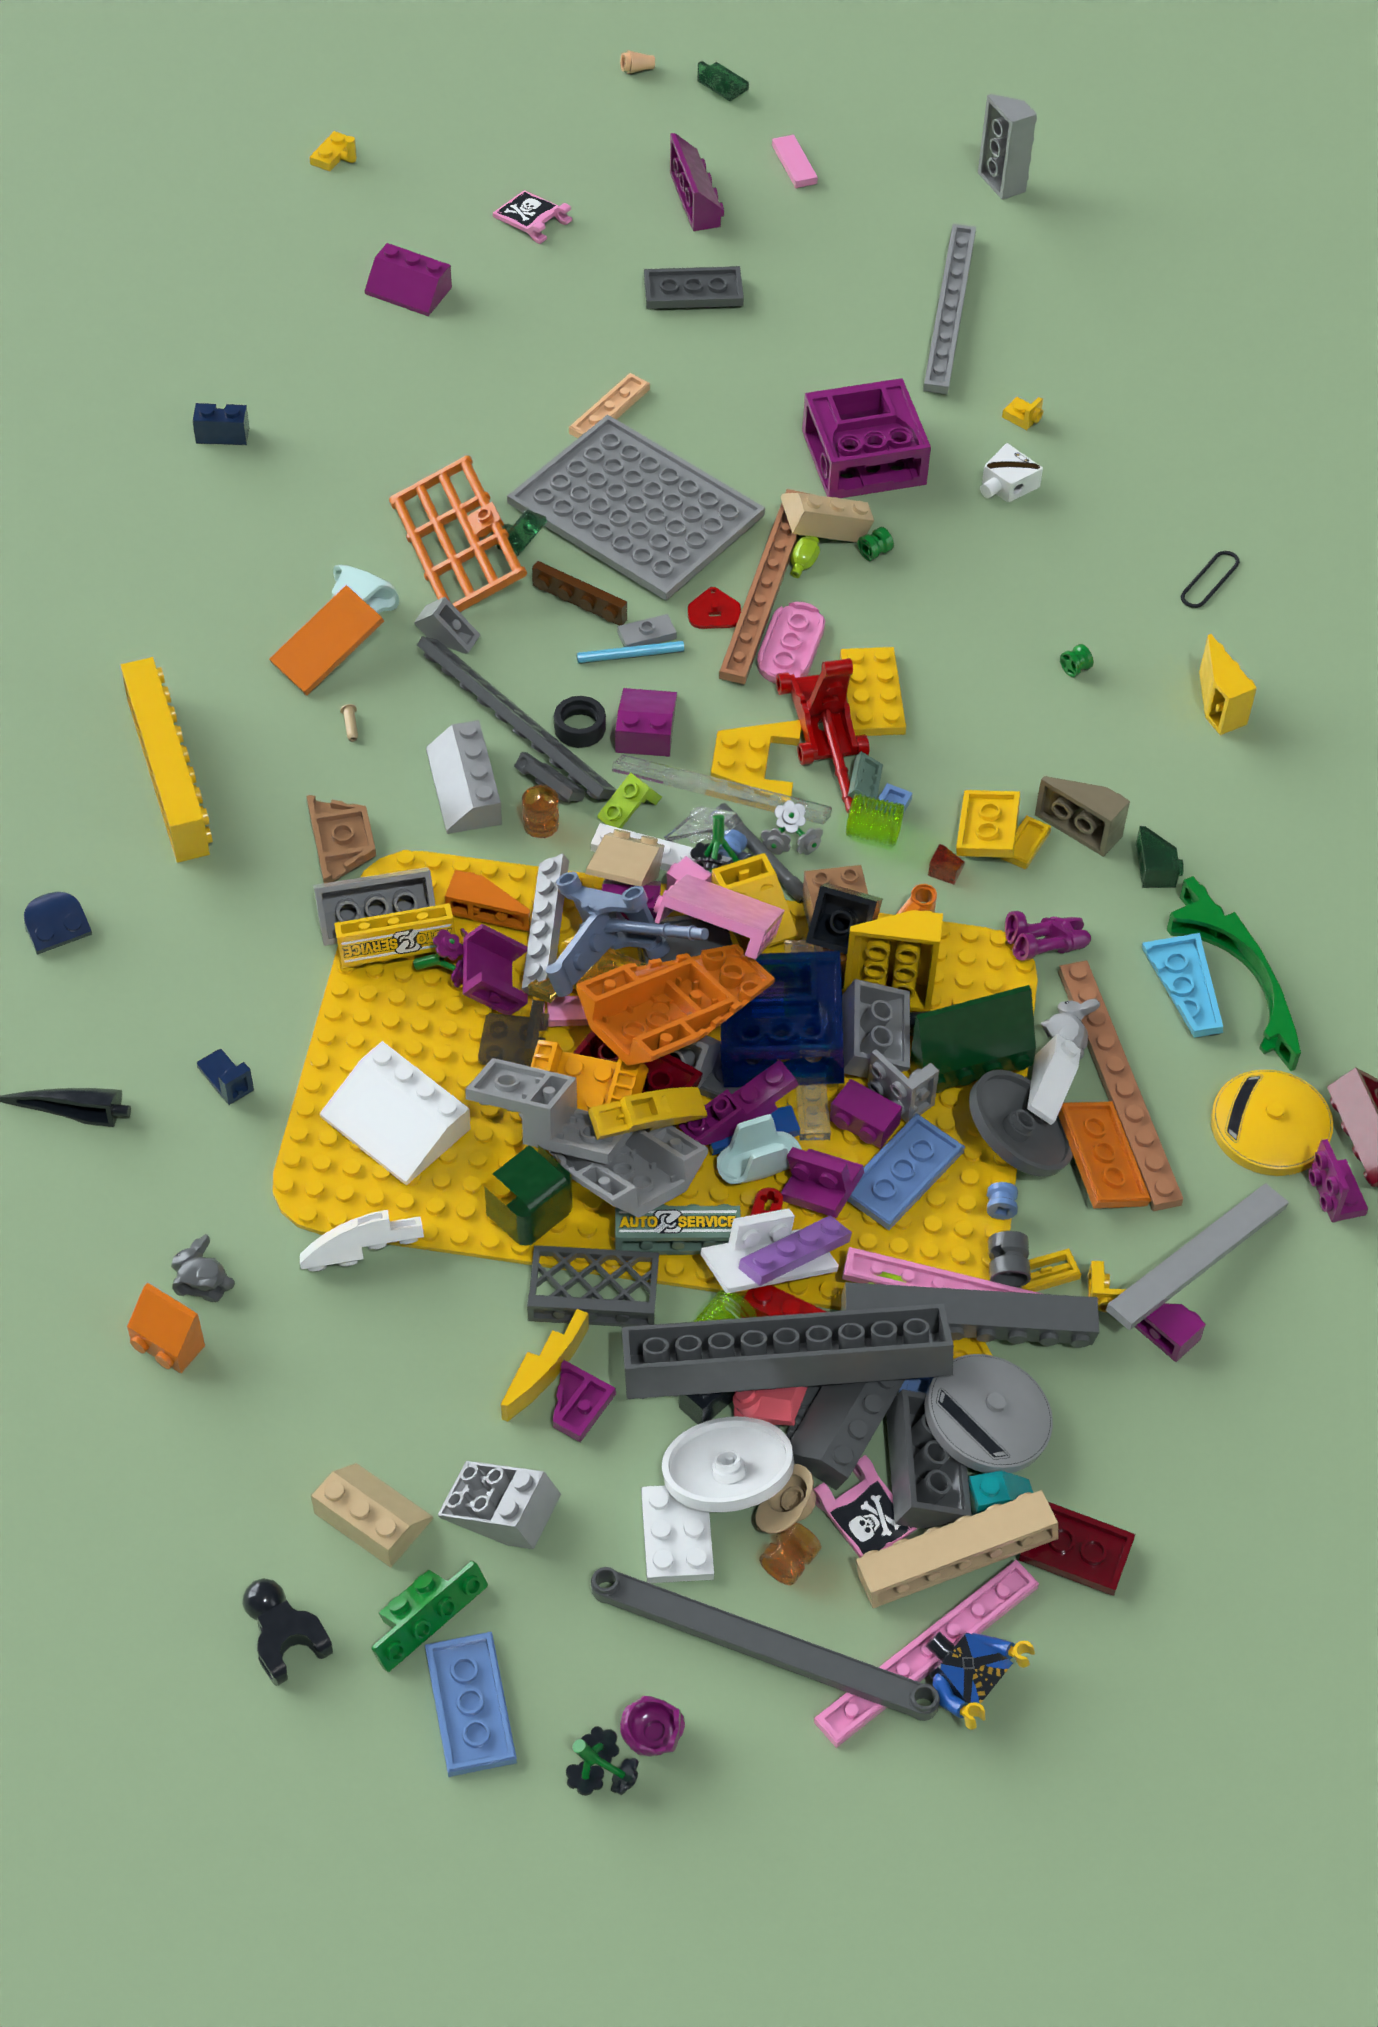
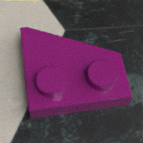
M563 1360L556 1396L557 1403L554 1410L553 1427L581 1443L615 1397L616 1388Z

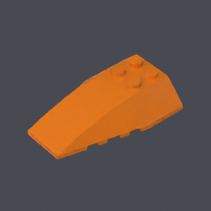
M738 944L701 950V955L691 957L688 953L679 954L676 956V960L662 962L661 958L648 961V965L637 967L636 963L625 964L578 983L576 990L590 1029L629 1066L651 1062L700 1041L774 984L775 978L755 959L745 956L746 951Z

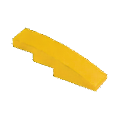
M576 1309L564 1334L552 1330L539 1356L530 1352L526 1353L501 1403L502 1420L507 1422L530 1405L556 1379L561 1372L563 1360L570 1361L589 1330V1313Z

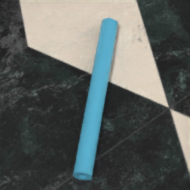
M676 641L578 652L577 661L578 663L683 652L684 642Z

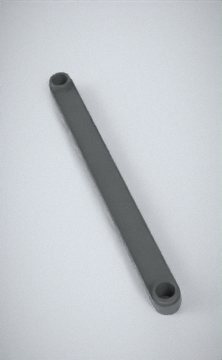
M610 1567L599 1568L591 1578L592 1594L601 1603H607L907 1714L920 1721L930 1720L938 1712L940 1698L936 1689L929 1684H923L620 1573ZM604 1582L613 1584L609 1588H602L599 1585ZM918 1699H927L932 1704L921 1706L916 1701Z

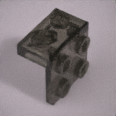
M532 1001L530 1017L495 1013L487 1014L478 1054L479 1063L487 1065L492 1058L530 1067L538 1040H546V1038H543V1032L549 1029L550 1014L545 1013V1001Z

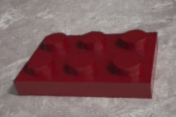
M1048 1502L1058 1521V1539L1022 1552L1019 1561L1114 1596L1136 1534Z

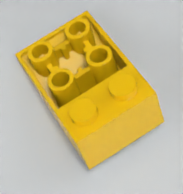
M1209 634L1199 670L1205 718L1219 735H1223L1248 724L1257 688L1253 680L1246 676L1240 669L1239 664L1225 651L1224 646L1212 634Z
M765 853L712 869L711 883L785 910L776 937L767 947L798 938V933L777 874ZM733 932L740 947L746 951L750 938Z

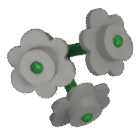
M787 800L784 805H779L774 810V814L778 818L776 824L780 828H773L771 831L763 830L761 833L762 843L772 853L780 855L783 851L788 852L791 848V837L784 833V831L786 830L788 833L795 832L800 836L797 841L799 845L797 852L809 855L819 847L823 830L821 828H810L806 833L803 832L799 826H803L806 822L803 816L805 814V807L800 803L794 805L793 801Z

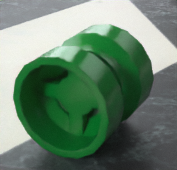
M884 527L873 530L871 535L865 534L859 537L857 541L858 549L867 561H872L878 558L880 553L885 554L894 548L893 538Z

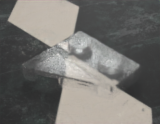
M700 806L693 809L690 815L665 835L664 838L666 841L677 843L682 838H688L690 843L706 839L712 840L714 815L724 816V836L741 821L737 812Z

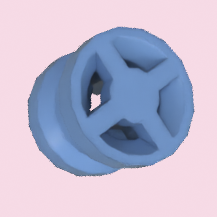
M734 829L724 830V839L735 854L738 855L747 846L746 836ZM720 845L718 853L730 857L723 846Z
M1007 1182L991 1184L987 1189V1197L990 1200L987 1203L988 1215L992 1218L1003 1220L1017 1215L1018 1205L1015 1202L1018 1197L1017 1187Z

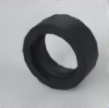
M582 695L571 696L563 700L556 706L554 712L555 735L562 743L576 748L589 747L598 743L603 738L606 730L604 707L597 700ZM574 715H586L596 721L592 726L581 729L572 728L564 723L567 718Z

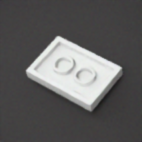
M666 1486L641 1487L647 1582L714 1580L709 1512L693 1509L680 1503L669 1493Z

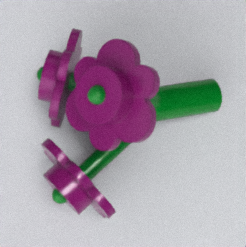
M464 928L460 929L462 937L468 934ZM442 929L433 938V943L437 946V953L414 959V967L416 970L440 965L452 970L451 981L458 988L463 984V958L458 960L456 965L444 961V959L448 957L451 960H456L458 956L463 954V944L459 942L457 935L450 934L447 930Z

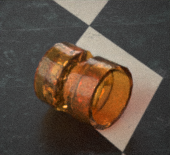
M536 785L528 788L522 796L524 830L535 838L552 836L559 827L558 794L549 786Z
M797 1522L789 1529L776 1535L777 1544L770 1543L759 1558L762 1567L770 1576L780 1583L790 1586L805 1571V1565L810 1564L821 1550L818 1538L808 1528Z

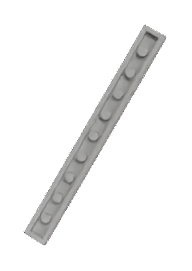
M952 225L923 391L948 394L976 234L975 226Z

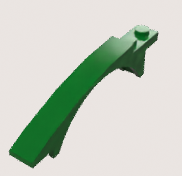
M1194 876L1184 879L1179 898L1186 906L1171 912L1167 931L1171 936L1200 933L1202 941L1230 953L1251 971L1265 994L1269 1011L1268 1025L1263 1034L1265 1037L1259 1049L1263 1054L1274 1050L1290 1071L1295 1070L1301 1054L1297 1032L1283 991L1261 948L1235 912L1225 916L1223 909L1215 904L1208 895L1207 889L1200 885Z

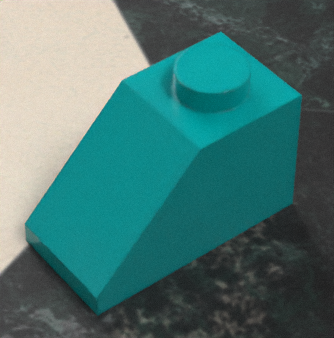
M1002 1470L969 1476L972 1516L984 1512L994 1504L1002 1505L1016 1500L1021 1494L1033 1493L1029 1479Z

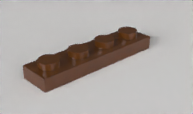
M537 561L532 566L533 586L546 591L563 601L572 603L619 626L624 625L627 621V601L540 561Z

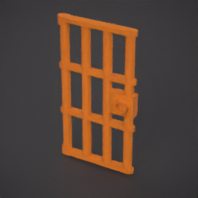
M468 455L389 498L392 508L397 510L407 532L406 538L408 542L412 543L425 571L424 577L430 582L438 600L443 597L449 600L439 576L453 569L465 594L464 598L453 603L459 612L527 575L526 568L521 566L508 540L509 534L507 530L502 528L504 523L494 503L489 501L490 495L484 491L472 466L473 460ZM462 470L475 494V497L464 503H461L449 478ZM438 483H441L453 508L440 516L427 492V489ZM418 495L430 520L417 529L404 503ZM481 506V508H479L478 510L470 513L469 516L467 515V513L471 510ZM455 519H458L471 546L458 554L444 528V525ZM435 531L448 558L436 566L433 565L421 540L422 537ZM491 532L494 533L493 535L483 539L482 541L479 540L480 537L482 538ZM498 543L512 570L500 578H497L485 553V550ZM476 556L489 583L474 591L462 565L463 562Z

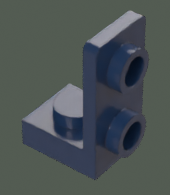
M218 1049L197 1061V1068L228 1105L254 1091L251 1069L245 1062L236 1066L222 1049Z

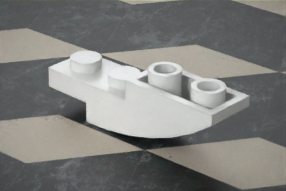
M383 1210L352 1219L328 1231L311 1243L300 1254L301 1269L308 1268V1271H320L325 1269L326 1265L338 1263L340 1266H351L356 1264L358 1260L363 1259L362 1247L368 1246L369 1249H380L391 1242L399 1241L400 1244L414 1243L418 1241V1238L424 1237L421 1216L390 1221L388 1210Z

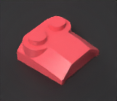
M808 1387L735 1391L733 1396L734 1417H750L764 1420L773 1425L794 1426L795 1418Z

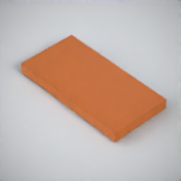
M346 585L269 660L307 696L367 639L384 620Z
M1113 1101L1063 1103L1058 1117L1093 1209L1148 1206L1151 1198Z

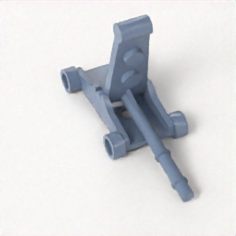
M567 872L556 880V884L562 895L574 901L583 922L579 925L577 934L555 963L546 968V973L556 995L564 997L573 991V986L610 947L613 950L623 947L645 948L650 959H658L664 957L670 950L666 938H687L691 941L695 939L706 940L709 936V931L706 928H698L694 925L688 927L671 925L670 923H655L647 906L648 897L642 886L631 887L620 895L584 887L576 872ZM620 912L625 913L629 920L625 919Z

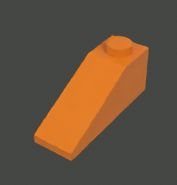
M454 871L445 894V904L450 903L452 915L522 931H530V909L484 876L472 872Z

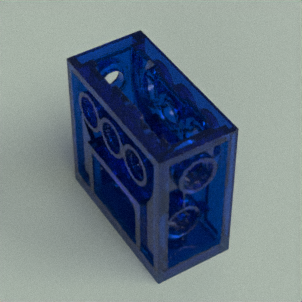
M840 951L761 953L756 961L775 978V982L721 1024V1062L724 1087H742L781 1059H790L782 1063L796 1078L799 1085L845 1084ZM806 1057H822L820 1061L815 1063L805 1059ZM746 1059H762L758 1064L754 1065L745 1061Z

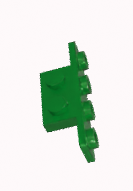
M470 1561L448 1581L428 1570L419 1576L399 1596L393 1598L379 1612L383 1622L392 1628L372 1646L375 1656L385 1671L390 1672L488 1587V1583L477 1563Z

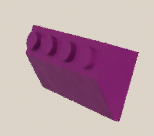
M670 133V174L692 230L699 231L721 227V217H724V206L722 202L718 201L717 188L712 186L710 172H706L705 159L700 157L697 148L676 133Z

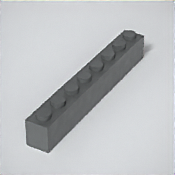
M850 1282L845 1283L841 1294V1311L945 1304L952 1340L977 1338L981 1342H991L997 1339L1008 1340L1013 1344L1031 1341L1040 1342V1344L1045 1346L1066 1343L1071 1344L1073 1347L1081 1348L1093 1345L1099 1334L1098 1297Z

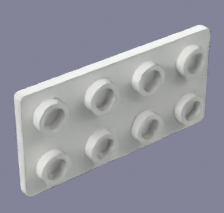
M789 1208L733 1219L729 1243L704 1247L701 1249L700 1254L726 1293L838 1271L839 1265L830 1252L761 1286L738 1269L741 1258L801 1230L792 1231L795 1216Z

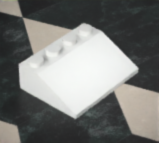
M383 1041L358 1062L320 1112L322 1119L405 1185H408L471 1129L469 1108Z

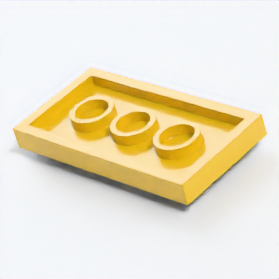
M894 647L841 649L840 660L850 658L853 664V674L850 675L846 698L850 706L855 736L864 734L867 736L905 735L906 722Z

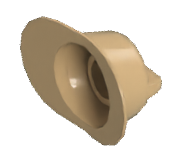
M794 1464L793 1473L787 1484L776 1495L760 1503L755 1518L756 1524L761 1531L768 1534L780 1533L789 1529L797 1522L806 1519L812 1513L816 1504V1494L813 1489L814 1480L812 1473L805 1466Z

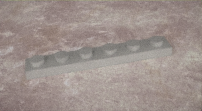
M564 854L548 858L539 863L522 982V990L528 996L552 987L546 973V968L555 963L557 958L565 896L560 893L556 880L568 872L569 860Z

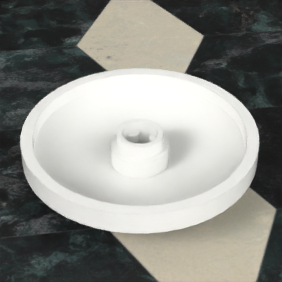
M739 1416L712 1419L689 1428L669 1445L662 1460L664 1482L669 1493L680 1503L693 1509L707 1512H732L756 1506L776 1495L787 1484L794 1469L792 1445L781 1429L761 1419Z

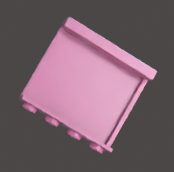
M688 874L680 881L677 880L674 886L671 885L668 891L665 890L662 896H658L653 912L657 913L655 923L658 924L675 910L749 937L750 941L745 956L755 960L776 937L785 911L779 907Z

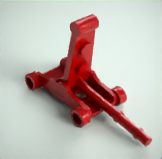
M848 658L822 662L820 675L795 678L794 674L790 675L788 672L776 674L778 694H791L806 741L805 743H799L797 746L800 764H813L814 760L832 758L846 811L848 814L856 813L858 809L855 799L848 796L850 787L849 771L843 756L857 755L861 751L869 756L870 747L866 734L855 736L850 706L846 698L850 675L853 674L852 660ZM823 722L825 731L820 730L818 724Z

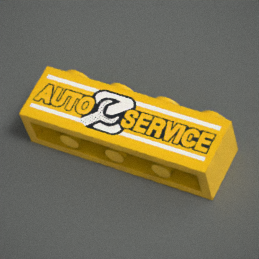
M450 903L334 923L342 968L349 966L359 967L366 963L388 962L395 958L417 957L424 953L435 952L437 946L433 943V938L437 936L440 930L445 929L450 934L456 935Z

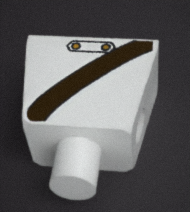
M1006 443L985 464L980 491L985 498L989 499L996 494L1006 502H1011L1040 487L1043 467Z

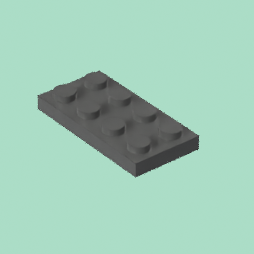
M740 266L644 269L647 309L744 306Z

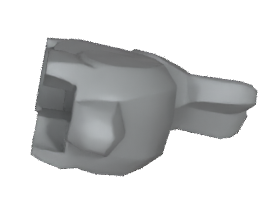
M1096 999L1087 1000L1082 1004L1073 1000L1061 1002L1057 1007L1058 1014L1043 1021L1041 1025L1048 1037L1053 1038L1056 1034H1059L1066 1040L1074 1042L1081 1049L1080 1059H1082L1089 1037L1082 1019L1084 1016L1096 1011L1100 1006V1002Z

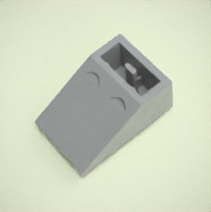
M466 1461L438 1516L441 1519L505 1545L534 1549L561 1493L544 1471Z

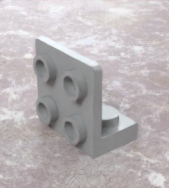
M875 1049L870 1055L868 1088L902 1106L901 1118L908 1123L916 1113L921 1115L935 1105L939 1070L930 1063L923 1069L915 1070L907 1078Z

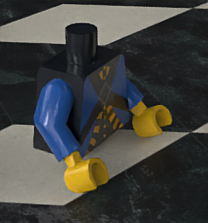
M938 1631L925 1646L940 1659L929 1672L933 1680L932 1685L940 1698L939 1705L958 1718H964L965 1725L970 1730L977 1727L976 1720L973 1717H979L983 1721L986 1720L985 1709L981 1703L1011 1667L1013 1662L1010 1660L1014 1657L1016 1663L1020 1667L1025 1668L1030 1665L1029 1659L1021 1656V1654H1035L1033 1645L1028 1641H1019L1014 1644L1010 1641L977 1633H964L952 1643Z

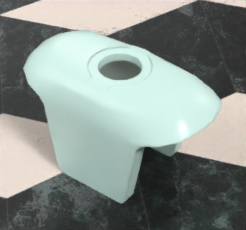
M348 565L334 566L333 574L336 584L332 590V597L347 585L378 614L383 611L397 609L399 605L398 593L390 582L367 571Z
M767 1114L737 1124L730 1145L721 1151L717 1157L718 1173L722 1179L730 1184H742L767 1178L789 1169L790 1166L787 1159L789 1151L792 1147L801 1150L802 1148L791 1134L776 1131L772 1115Z

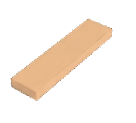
M629 373L569 426V434L579 438L606 415L617 420L650 390V383Z

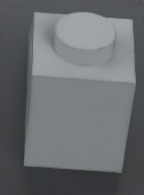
M446 597L426 605L414 622L426 637L437 639L447 648L464 654L469 653L481 635Z

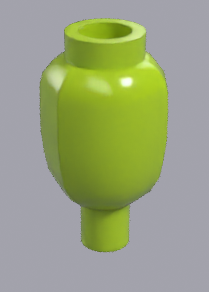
M805 536L795 544L790 557L793 565L790 572L792 577L800 578L802 571L811 568L820 553L819 539L817 537Z

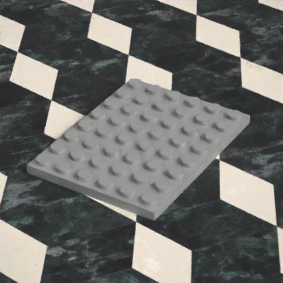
M606 415L507 495V503L664 600L669 599L765 515V507L609 415Z

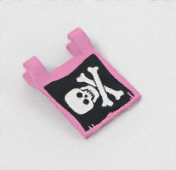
M525 190L493 212L494 218L527 232L538 244L547 239V236L542 234L541 231L546 228L544 223L555 216L563 225H567L572 221V217L566 214L571 210L570 205L563 203L558 206Z
M866 1455L859 1459L853 1469V1473L862 1482L838 1498H834L831 1490L824 1482L814 1488L816 1494L815 1505L828 1515L859 1558L869 1551H879L890 1547L898 1540L904 1539L917 1530L915 1527L895 1524L892 1493L879 1478L873 1463Z

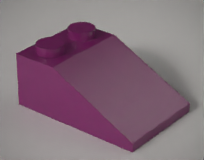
M623 688L615 730V753L670 757L677 692Z

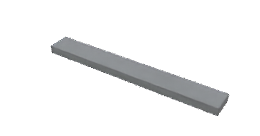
M1263 1184L1108 1303L1106 1311L1124 1327L1131 1330L1284 1211L1289 1202L1269 1185Z

